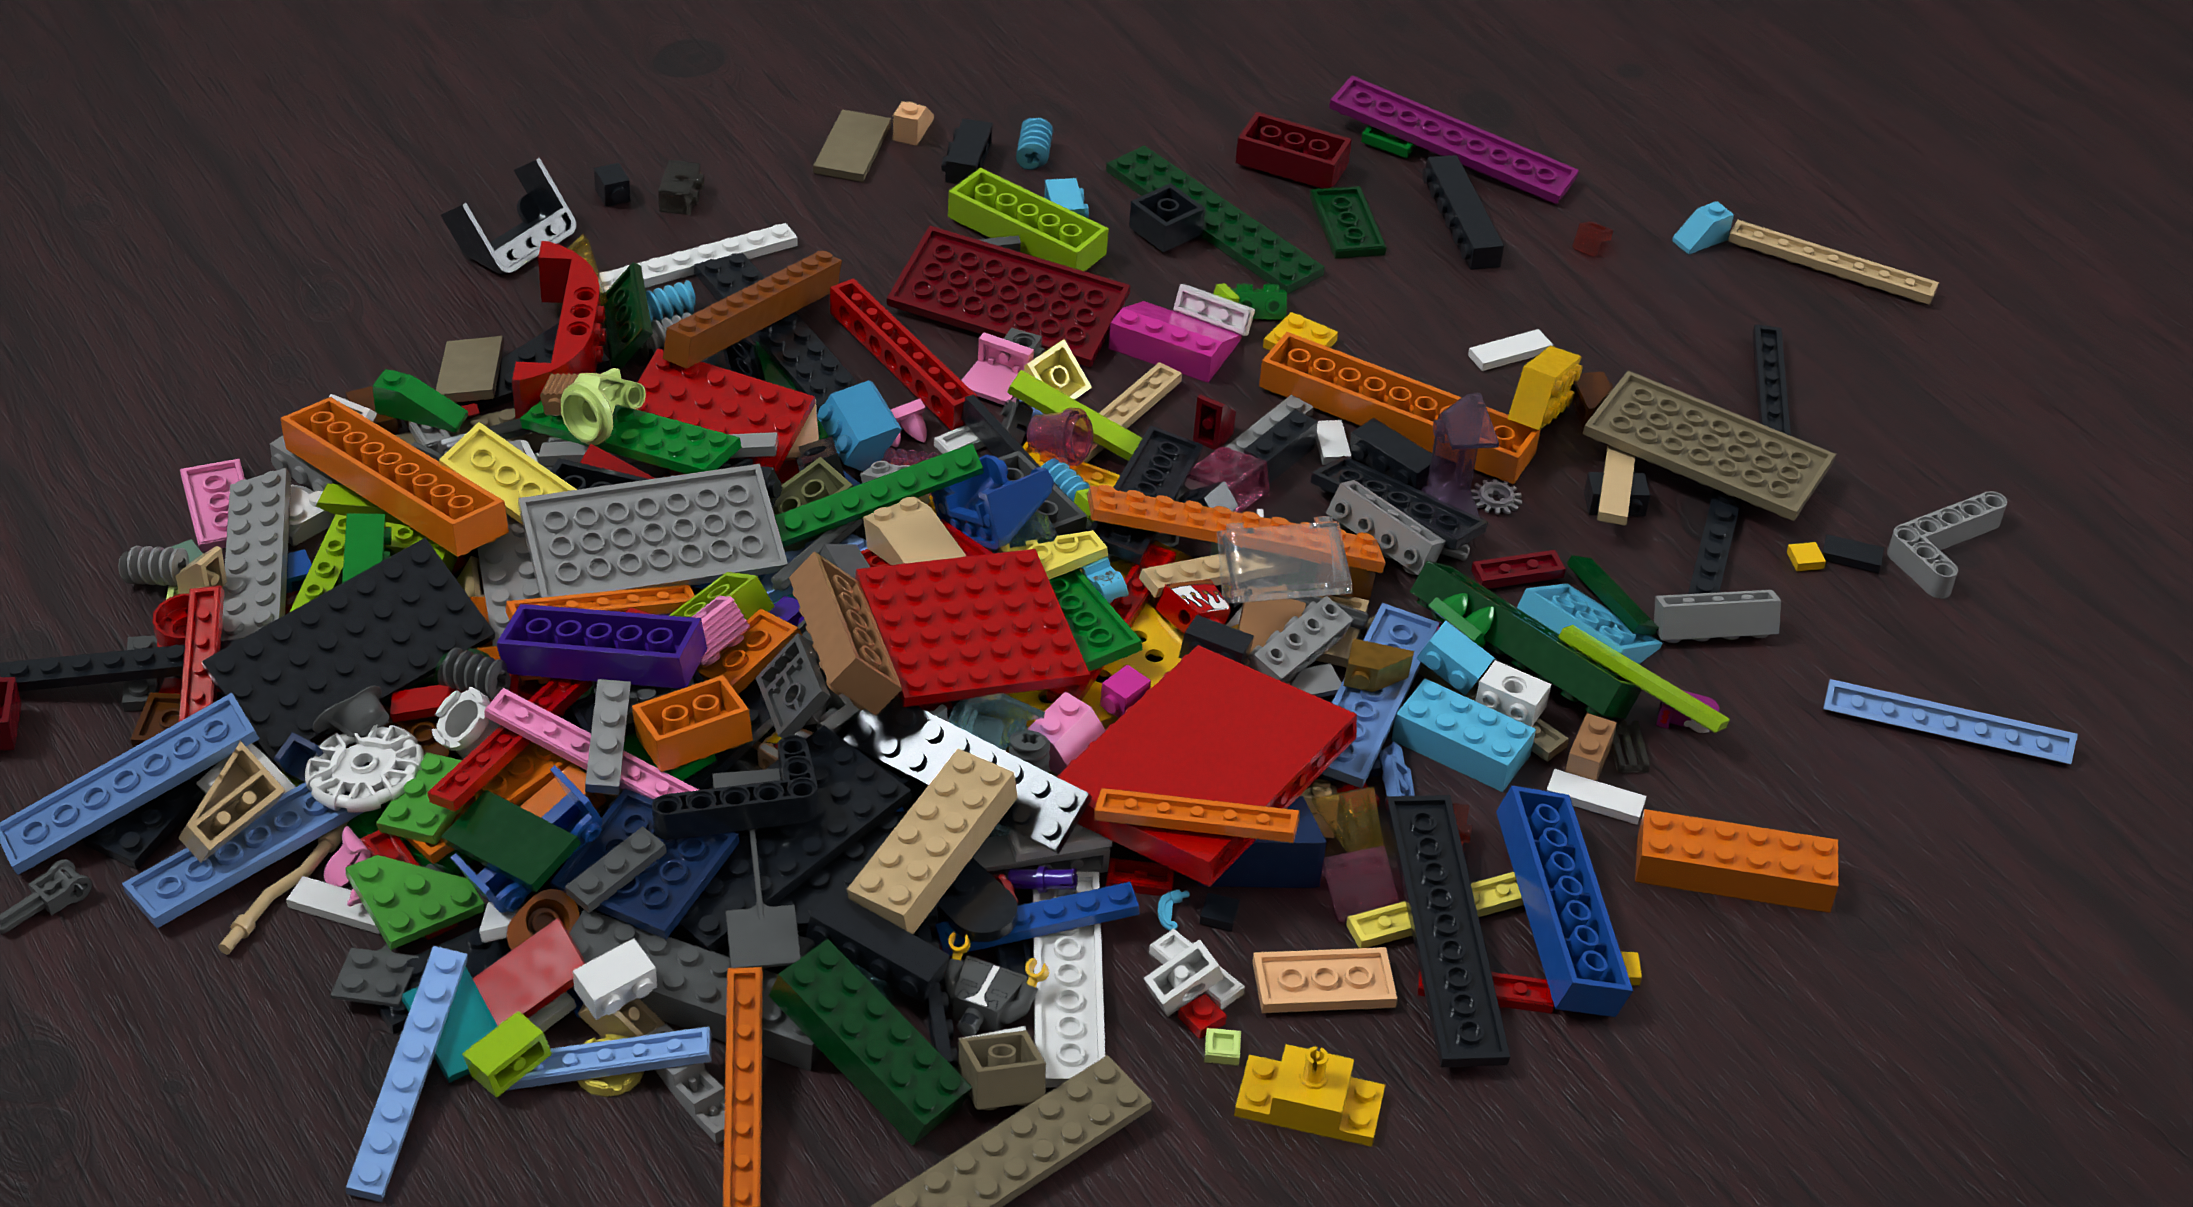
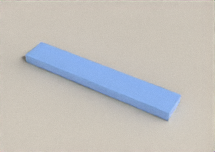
M710 1027L552 1048L550 1049L551 1056L507 1090L711 1062L712 1033Z

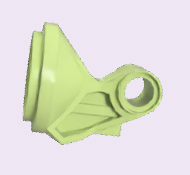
M612 368L602 374L580 373L574 383L563 391L561 397V415L564 424L570 433L581 442L588 445H599L611 436L615 406L638 409L645 402L646 391L640 383L621 379L620 369Z

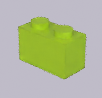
M517 1011L481 1040L474 1043L462 1055L471 1076L497 1098L551 1056L552 1053L544 1032Z

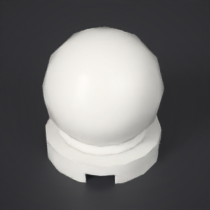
M469 687V690L460 693L458 690L451 693L436 711L435 715L439 717L437 729H432L435 741L449 750H455L462 759L468 756L500 726L485 717L484 710L491 703L488 697L473 687Z

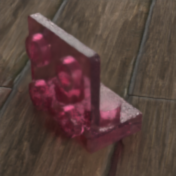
M1229 447L1216 449L1205 459L1197 463L1188 476L1189 479L1206 485L1225 481L1238 504V507L1232 512L1241 513L1270 491L1267 461L1232 450Z
M1385 846L1324 857L1321 877L1326 876L1338 922L1347 921L1348 916L1399 903Z

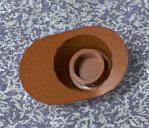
M548 889L539 892L509 922L506 933L509 947L511 950L515 949L557 918L564 923L570 933L580 916L578 905L562 890Z

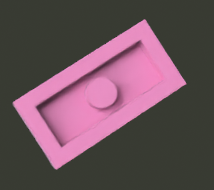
M921 399L891 409L900 427L906 433L920 442H926L927 429L922 417L926 407ZM901 432L898 434V436L896 437L891 446L896 448L899 447L901 440Z

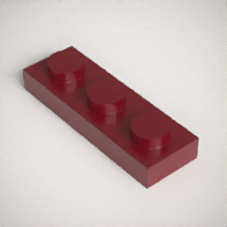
M1556 550L1473 561L1471 571L1477 583L1490 589L1564 578L1566 568Z

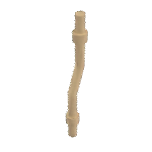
M348 822L322 835L318 839L316 848L300 867L266 888L247 912L235 919L230 926L231 931L218 946L222 953L230 954L242 938L245 939L256 927L255 922L274 899L297 885L302 876L309 877L326 855L336 850L342 842V832Z

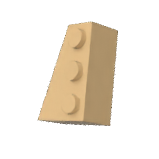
M240 741L179 836V839L202 863L277 804L286 790Z

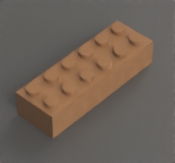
M814 551L789 579L794 589L792 593L800 606L799 612L807 624L805 628L813 640L812 647L819 656V666L825 672L826 684L831 691L837 695L844 694L858 709H867L874 715H877L903 688L859 581Z

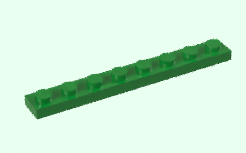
M973 443L775 515L783 547L861 519L866 515L874 513L878 508L892 506L904 498L914 496L918 498L983 474L984 469Z

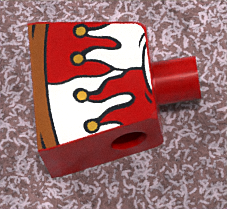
M1210 579L1165 584L1155 608L1184 634L1196 615L1225 625L1230 614V606Z

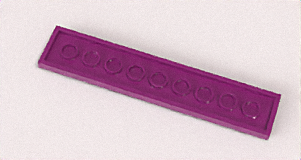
M1351 76L1330 100L1329 108L1342 115L1349 116L1363 124L1373 126L1387 134L1389 133L1407 142H1411L1432 153H1437L1441 156L1457 155L1461 164L1555 204L1559 203L1577 179L1579 173L1578 169L1355 76Z

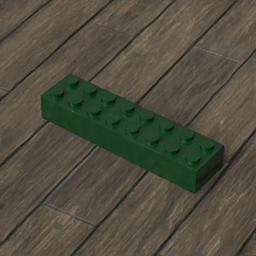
M1426 561L1410 590V593L1418 597L1416 602L1429 609L1428 605L1436 597L1443 601L1452 595L1466 593L1468 595V606L1463 615L1464 619L1479 609L1493 606L1494 618L1484 636L1485 641L1489 642L1487 647L1499 655L1504 656V654L1512 657V663L1525 671L1530 669L1538 673L1536 678L1551 684V687L1554 684L1561 688L1560 694L1573 702L1579 700L1587 705L1585 710L1592 715L1604 716L1610 720H1613L1614 717L1626 719L1642 692L1641 688L1559 640V634L1452 566Z

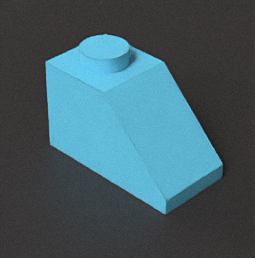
M1718 201L1697 208L1673 236L1672 241L1688 254L1724 242L1729 239L1734 214Z

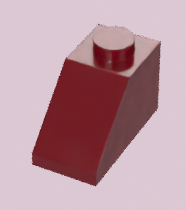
M1199 395L1196 404L1193 441L1219 451L1234 433L1236 411L1223 403Z

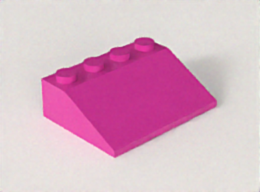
M1142 301L1122 308L1110 324L1109 349L1154 365L1160 362L1186 376L1209 383L1240 342L1242 335Z

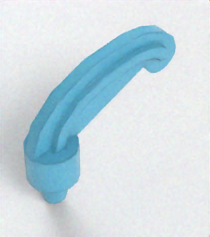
M1179 889L1170 891L1159 900L1157 913L1159 921L1165 929L1169 931L1177 929V923L1171 921L1173 904L1180 903L1183 898L1189 897L1190 893L1188 891L1180 892Z

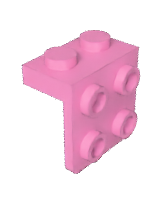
M983 333L979 337L978 361L961 381L977 396L1004 405L1008 399L1012 400L1014 398L1007 391L1020 370L1024 371V365L1033 360L1034 349Z

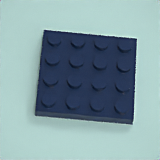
M625 788L603 815L602 830L599 836L592 842L585 843L577 852L571 855L550 882L551 889L562 890L566 893L565 886L642 826L656 836L652 816V802L654 800ZM728 832L673 840L658 838L666 845L667 853L649 865L638 876H635L624 887L617 890L610 898L600 903L595 910L667 939L740 843L737 833Z

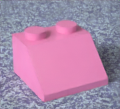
M1066 691L1027 729L1043 734L1050 741L1049 767L1050 770L1058 775L1073 759H1076L1084 752L1092 741L1098 739L1106 731L1092 707Z

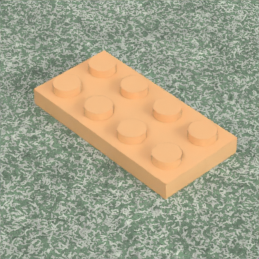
M1386 947L1253 953L1252 962L1262 1013L1396 1008L1397 994Z

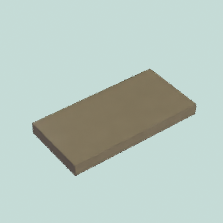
M842 109L813 165V173L864 182L891 127V118Z
M503 336L447 341L436 391L455 403L493 399L504 348Z

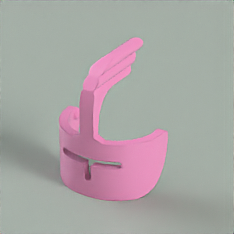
M348 826L342 832L343 845L331 857L324 869L325 882L342 888L350 884L346 877L345 867L352 865L356 859L355 863L371 857L370 850ZM353 888L350 895L351 899L347 902L349 907L362 903Z

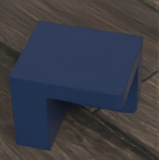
M292 732L274 757V760L286 776L303 784L305 783V769L308 760L314 758V756L320 757L323 751L315 743Z

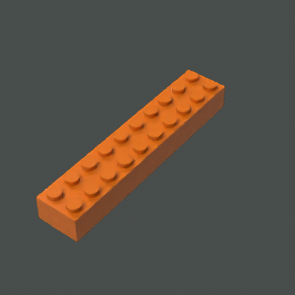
M1286 332L1262 360L1259 387L1287 398L1293 395L1322 412L1332 414L1360 426L1375 418L1428 452L1491 475L1502 481L1514 484L1536 454L1540 430L1507 419L1508 415L1290 332Z
M329 397L280 418L285 447L288 451L457 557L468 554L471 550L486 543L494 542L497 538L509 533L504 500L454 470L439 465V461L336 399Z

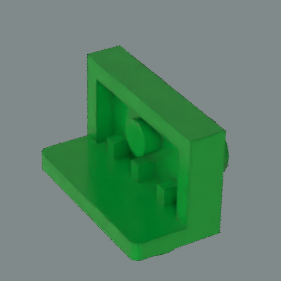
M1237 284V288H1230L1240 297L1239 304L1255 309L1253 319L1283 320L1286 318L1287 292L1284 289H1280V285L1264 284L1263 289H1253V284Z

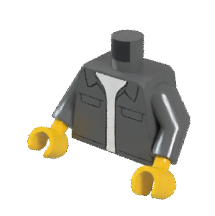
M953 932L948 939L949 946L953 952L952 958H948L945 970L944 989L947 991L949 1004L953 1006L952 1017L959 1021L957 1025L959 1032L969 1037L976 1035L979 1028L989 1032L1000 1031L1005 1024H1010L1024 1017L1029 1012L1038 992L1037 983L1046 980L1049 976L1048 966L1044 963L1041 971L1033 974L1037 960L1035 958L1029 959L1025 966L1026 972L1029 975L1027 980V976L970 956H967L965 961L961 960L962 954L966 953L970 948V941L966 935L964 945L962 947H955L956 934Z

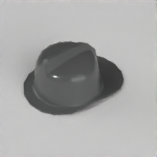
M375 685L367 687L356 695L326 709L314 721L312 727L314 732L318 734L329 728L325 734H331L340 730L350 737H355V733H358L360 737H366L374 725L378 724L377 729L384 726L389 721V715L379 701L382 694L381 688Z

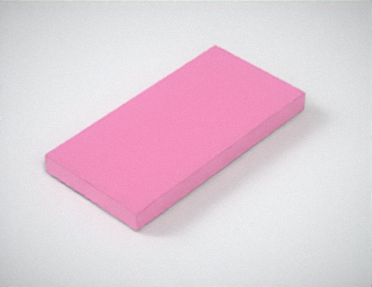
M240 459L180 469L198 548L201 552L209 551L215 546L226 548L230 485L245 479Z

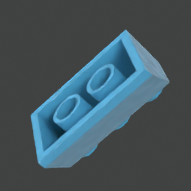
M869 380L832 393L820 407L817 414L828 436H832L837 453L843 464L863 472L871 467L874 462L882 460L902 430L875 384Z

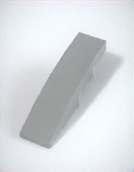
M664 1024L645 1035L673 1032L674 1030L667 1024ZM704 1063L656 1069L655 1071L675 1098L716 1144L723 1141L725 1091L724 1087L705 1070Z

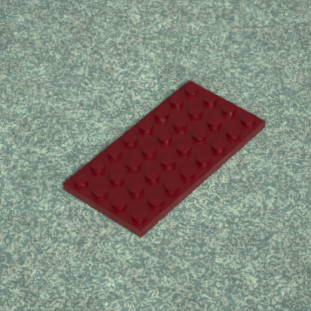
M929 225L889 293L887 306L979 334L987 333L1004 339L1012 327L1042 336L1041 348H1044L1045 351L1064 339L1078 364L1091 367L1110 332L1112 320L1120 312L1130 294V285Z

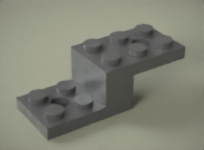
M805 619L797 626L802 635L797 633L756 677L776 732L781 738L794 735L800 731L818 709H821L831 697L828 690L829 687L826 684L825 672L819 666V656L812 647L813 640L805 628L807 625Z

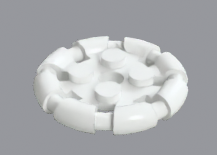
M378 724L374 725L366 737H360L358 733L354 734L355 737L347 736L344 733L340 735L335 733L319 745L323 754L320 757L314 756V758L308 760L305 769L306 786L317 802L336 811L340 810V808H346L349 813H360L380 809V804L400 797L405 793L404 785L409 780L416 779L415 776L418 770H422L421 761L424 759L422 746L418 744V740L411 733L394 725H391L389 728L382 726L378 729ZM353 743L356 744V745H353V746H351V747H349V748H346V746L349 745V744H353ZM346 791L350 792L349 795H344Z

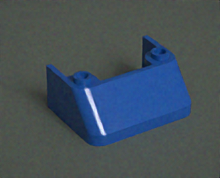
M554 765L550 770L567 795L541 818L578 837L581 844L572 853L574 854L585 843L592 842L599 836L603 820L590 800ZM456 853L451 857L476 890L500 913L517 910L524 902V898L532 892V890L487 866L476 875Z

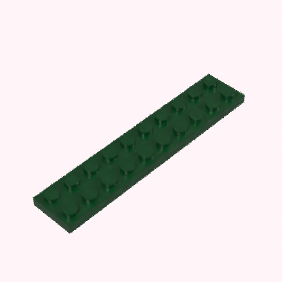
M1145 145L1106 164L1107 173L1141 196L1167 184H1173L1205 208L1203 234L1200 235L1202 238L1269 284L1280 285V289H1284L1287 294L1324 275L1325 266Z

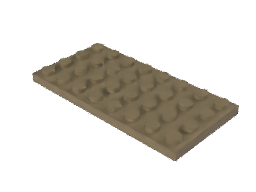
M1631 371L1626 372L1585 424L1583 435L1591 437L1595 441L1618 448L1622 452L1635 455L1649 463L1657 464L1671 470L1673 473L1681 474L1702 485H1708L1729 496L1737 497L1751 503L1753 506L1764 508L1776 513L1780 517L1795 521L1833 464L1836 456L1835 453Z

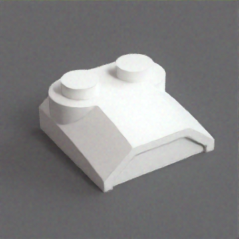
M291 485L288 543L293 547L330 527L335 515L316 507L323 491L314 492L303 486Z

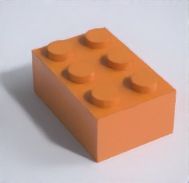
M724 675L632 705L636 737L660 772L672 770L681 765L704 759L710 755L753 741L749 709Z

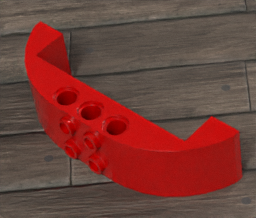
M541 241L538 255L541 302L563 303L551 363H515L512 377L515 419L521 418L541 401L540 394L552 373L554 375L557 373L560 375L563 373L565 375L568 373L571 375L574 373L577 375L579 373H596L597 363H602L603 346L601 345L606 344V328H602V323L605 320V306H601L598 277L592 266L583 257L566 247L549 241Z

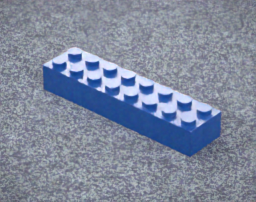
M1511 786L1496 814L1555 1009L1616 1017L1632 994L1633 988L1569 794Z

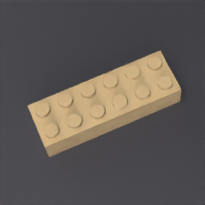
M958 748L847 888L848 898L914 934L1018 798L1014 772Z

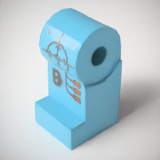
M1107 557L1081 567L1085 577L1109 604L1115 598L1127 597L1129 595L1123 576L1119 571L1116 572L1111 567Z

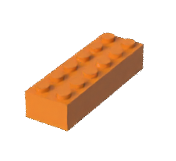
M1644 809L1637 838L1635 882L1830 913L1838 889V839Z

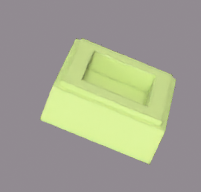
M1207 1028L1204 1062L1239 1065L1241 1031Z

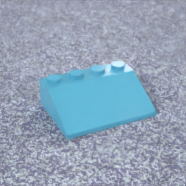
M1569 584L1526 588L1517 608L1560 634L1563 628L1574 625L1638 664L1659 650L1663 644L1652 636L1632 633L1611 610Z

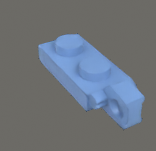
M1393 742L1390 746L1380 750L1379 754L1386 795L1415 796L1411 769L1404 763L1402 748Z

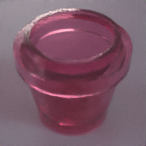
M1067 408L1063 412L1035 415L1031 419L1027 430L1028 446L1035 454L1056 458L1069 466H1078L1089 455L1092 448L1093 427L1091 420L1081 408Z

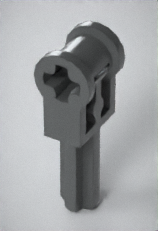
M64 859L56 862L48 872L28 884L31 895L0 914V934L7 933L43 909L54 915L69 904L83 900L92 888L91 880L85 875H80L70 860Z

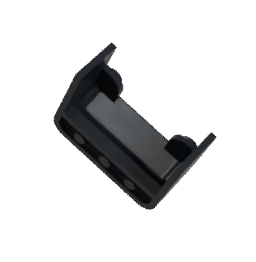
M540 158L514 169L527 192L517 202V212L523 222L490 243L467 203L441 214L443 221L463 254L498 274L505 275L511 273L537 257L541 241L557 244L573 234L576 229L574 216Z

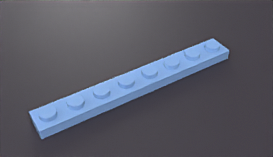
M1832 679L1829 680L1823 710L2066 764L2072 763L2078 734Z
M436 946L432 948L346 1186V1194L378 1202L383 1201L467 963L466 953Z

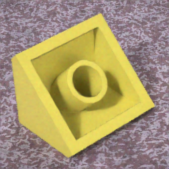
M1064 339L1024 365L1026 373L1074 400L1092 388Z

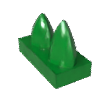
M1466 593L1452 595L1443 601L1436 597L1428 605L1433 618L1443 624L1446 620L1481 648L1486 645L1484 636L1494 618L1493 606L1479 609L1464 619L1463 615L1468 606V595Z

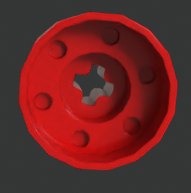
M189 593L168 598L160 603L153 612L152 622L157 639V647L185 644Z

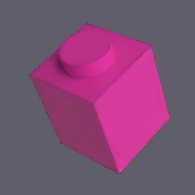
M1126 665L1102 683L1100 706L1108 713L1120 718L1130 706H1133L1150 689L1151 680L1131 666Z

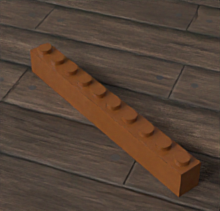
M817 251L667 327L663 359L687 369L693 366L695 362L698 363L830 294L831 286L838 284L842 260L833 257L827 251Z

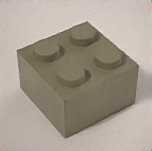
M1026 1030L959 1039L958 1073L972 1086L969 1096L977 1110H995L1001 1106L1009 1105L1028 1106L1045 1095L1046 1062Z

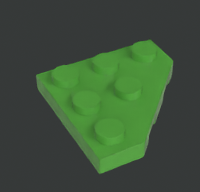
M379 855L345 867L346 877L390 950L484 912L483 900L470 881L464 877Z

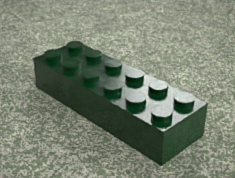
M829 939L778 974L769 997L912 1146L961 1108L972 1086Z

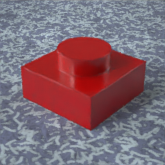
M1206 994L1182 1006L1178 1012V1018L1199 1039L1206 1036L1207 1028L1218 1029L1226 1024L1227 1015Z

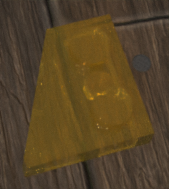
M1374 787L1311 798L1313 805L1350 857L1384 851Z

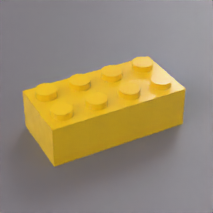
M1549 346L1523 367L1507 419L1540 430L1546 424H1550L1553 418L1556 419L1560 412L1563 413L1565 407L1569 408L1575 392L1571 391L1573 382H1577L1580 378L1583 366L1579 365L1582 356Z

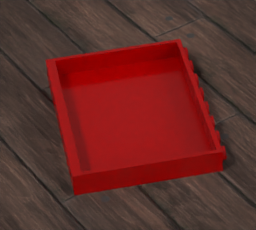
M1197 645L1189 654L1183 656L1181 661L1171 671L1166 672L1156 685L1148 689L1142 698L1133 706H1130L1115 723L1110 724L1106 731L1098 739L1092 741L1087 749L1076 759H1073L1057 777L1092 796L1090 803L1077 823L1078 825L1210 887L1256 839L1095 820L1094 810L1101 788L1287 809L1357 738V714Z

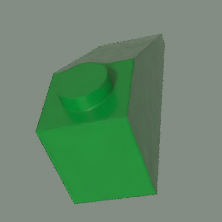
M385 369L372 386L375 412L377 414L455 433L468 417L466 409L413 375Z

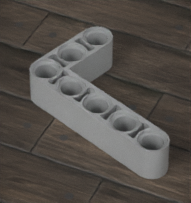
M1989 491L1900 524L1893 530L1887 554L1895 564L1929 595L1935 598H1947L1952 592L1958 567L1940 550L1997 529L2001 524L2007 499L1998 492Z

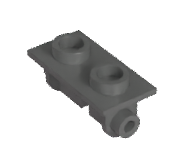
M1014 397L1012 400L1008 399L1003 406L1001 415L1004 416L1001 425L1021 445L1025 432L1016 428V426L1024 429L1027 428L1033 408Z

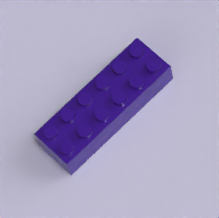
M529 604L519 605L496 642L500 660H504L507 664L508 674L580 681H598V679L628 681L633 685L680 689L688 686L707 650L701 618Z

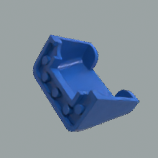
M988 454L982 456L979 459L984 469L983 474L931 493L937 517L945 520L984 547L995 550L1006 546L1051 495L1054 481L1048 469L1037 467L1032 469L1030 475L1015 481H1009L1007 479L1008 468L1003 460Z

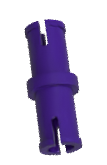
M1039 866L1038 869H1010L1008 880L1012 883L1014 890L1037 889L1039 893H1046L1049 889L1076 890L1078 874H1076L1077 870L1075 868L1048 869L1047 866Z

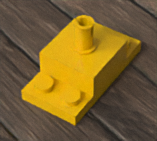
M1286 1044L1282 1061L1249 1055L1234 1116L1372 1147L1385 1084L1351 1077L1354 1059L1328 1054L1324 1048H1321L1319 1052L1317 1047L1306 1049Z

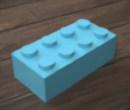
M1425 678L1396 713L1392 741L1503 792L1531 756L1536 729Z

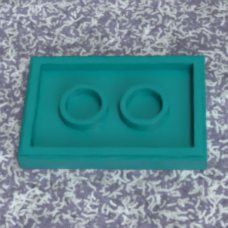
M466 966L434 1054V1058L449 1083L470 1074L462 1053L498 1027ZM418 987L402 993V1001L408 1012H410Z

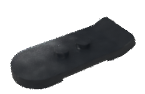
M973 857L938 901V912L948 920L949 926L963 938L967 935L971 941L990 942L1001 939L1008 935L1017 924L1018 907L1015 897Z

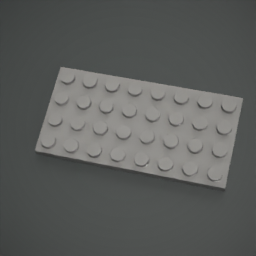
M760 464L518 498V507L540 598L664 586H691L714 582L726 572L757 576L779 572L788 565Z

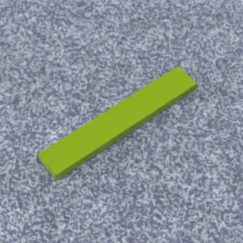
M1020 370L1007 391L1010 395L1127 461L1130 460L1142 440V437L1023 370Z
M1570 625L1563 628L1560 632L1559 640L1710 731L1717 733L1725 729L1730 721L1728 717L1576 626Z

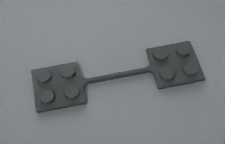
M779 768L712 774L714 788L780 780ZM757 829L747 830L750 834L757 902L755 906L749 909L726 911L731 968L788 966L801 958L795 905L770 907L762 901L755 837Z
M419 864V866L445 873L444 870L435 867L431 864H428L427 866ZM387 943L379 950L351 947L330 997L332 999L399 1007L402 1001V993L406 992L414 968L407 967V961L412 958H419V956L394 953L390 950Z

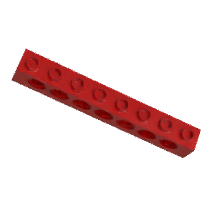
M854 278L831 286L830 314L918 399H921L923 404L951 431L966 425L961 419L965 397L973 394L977 398L978 396Z

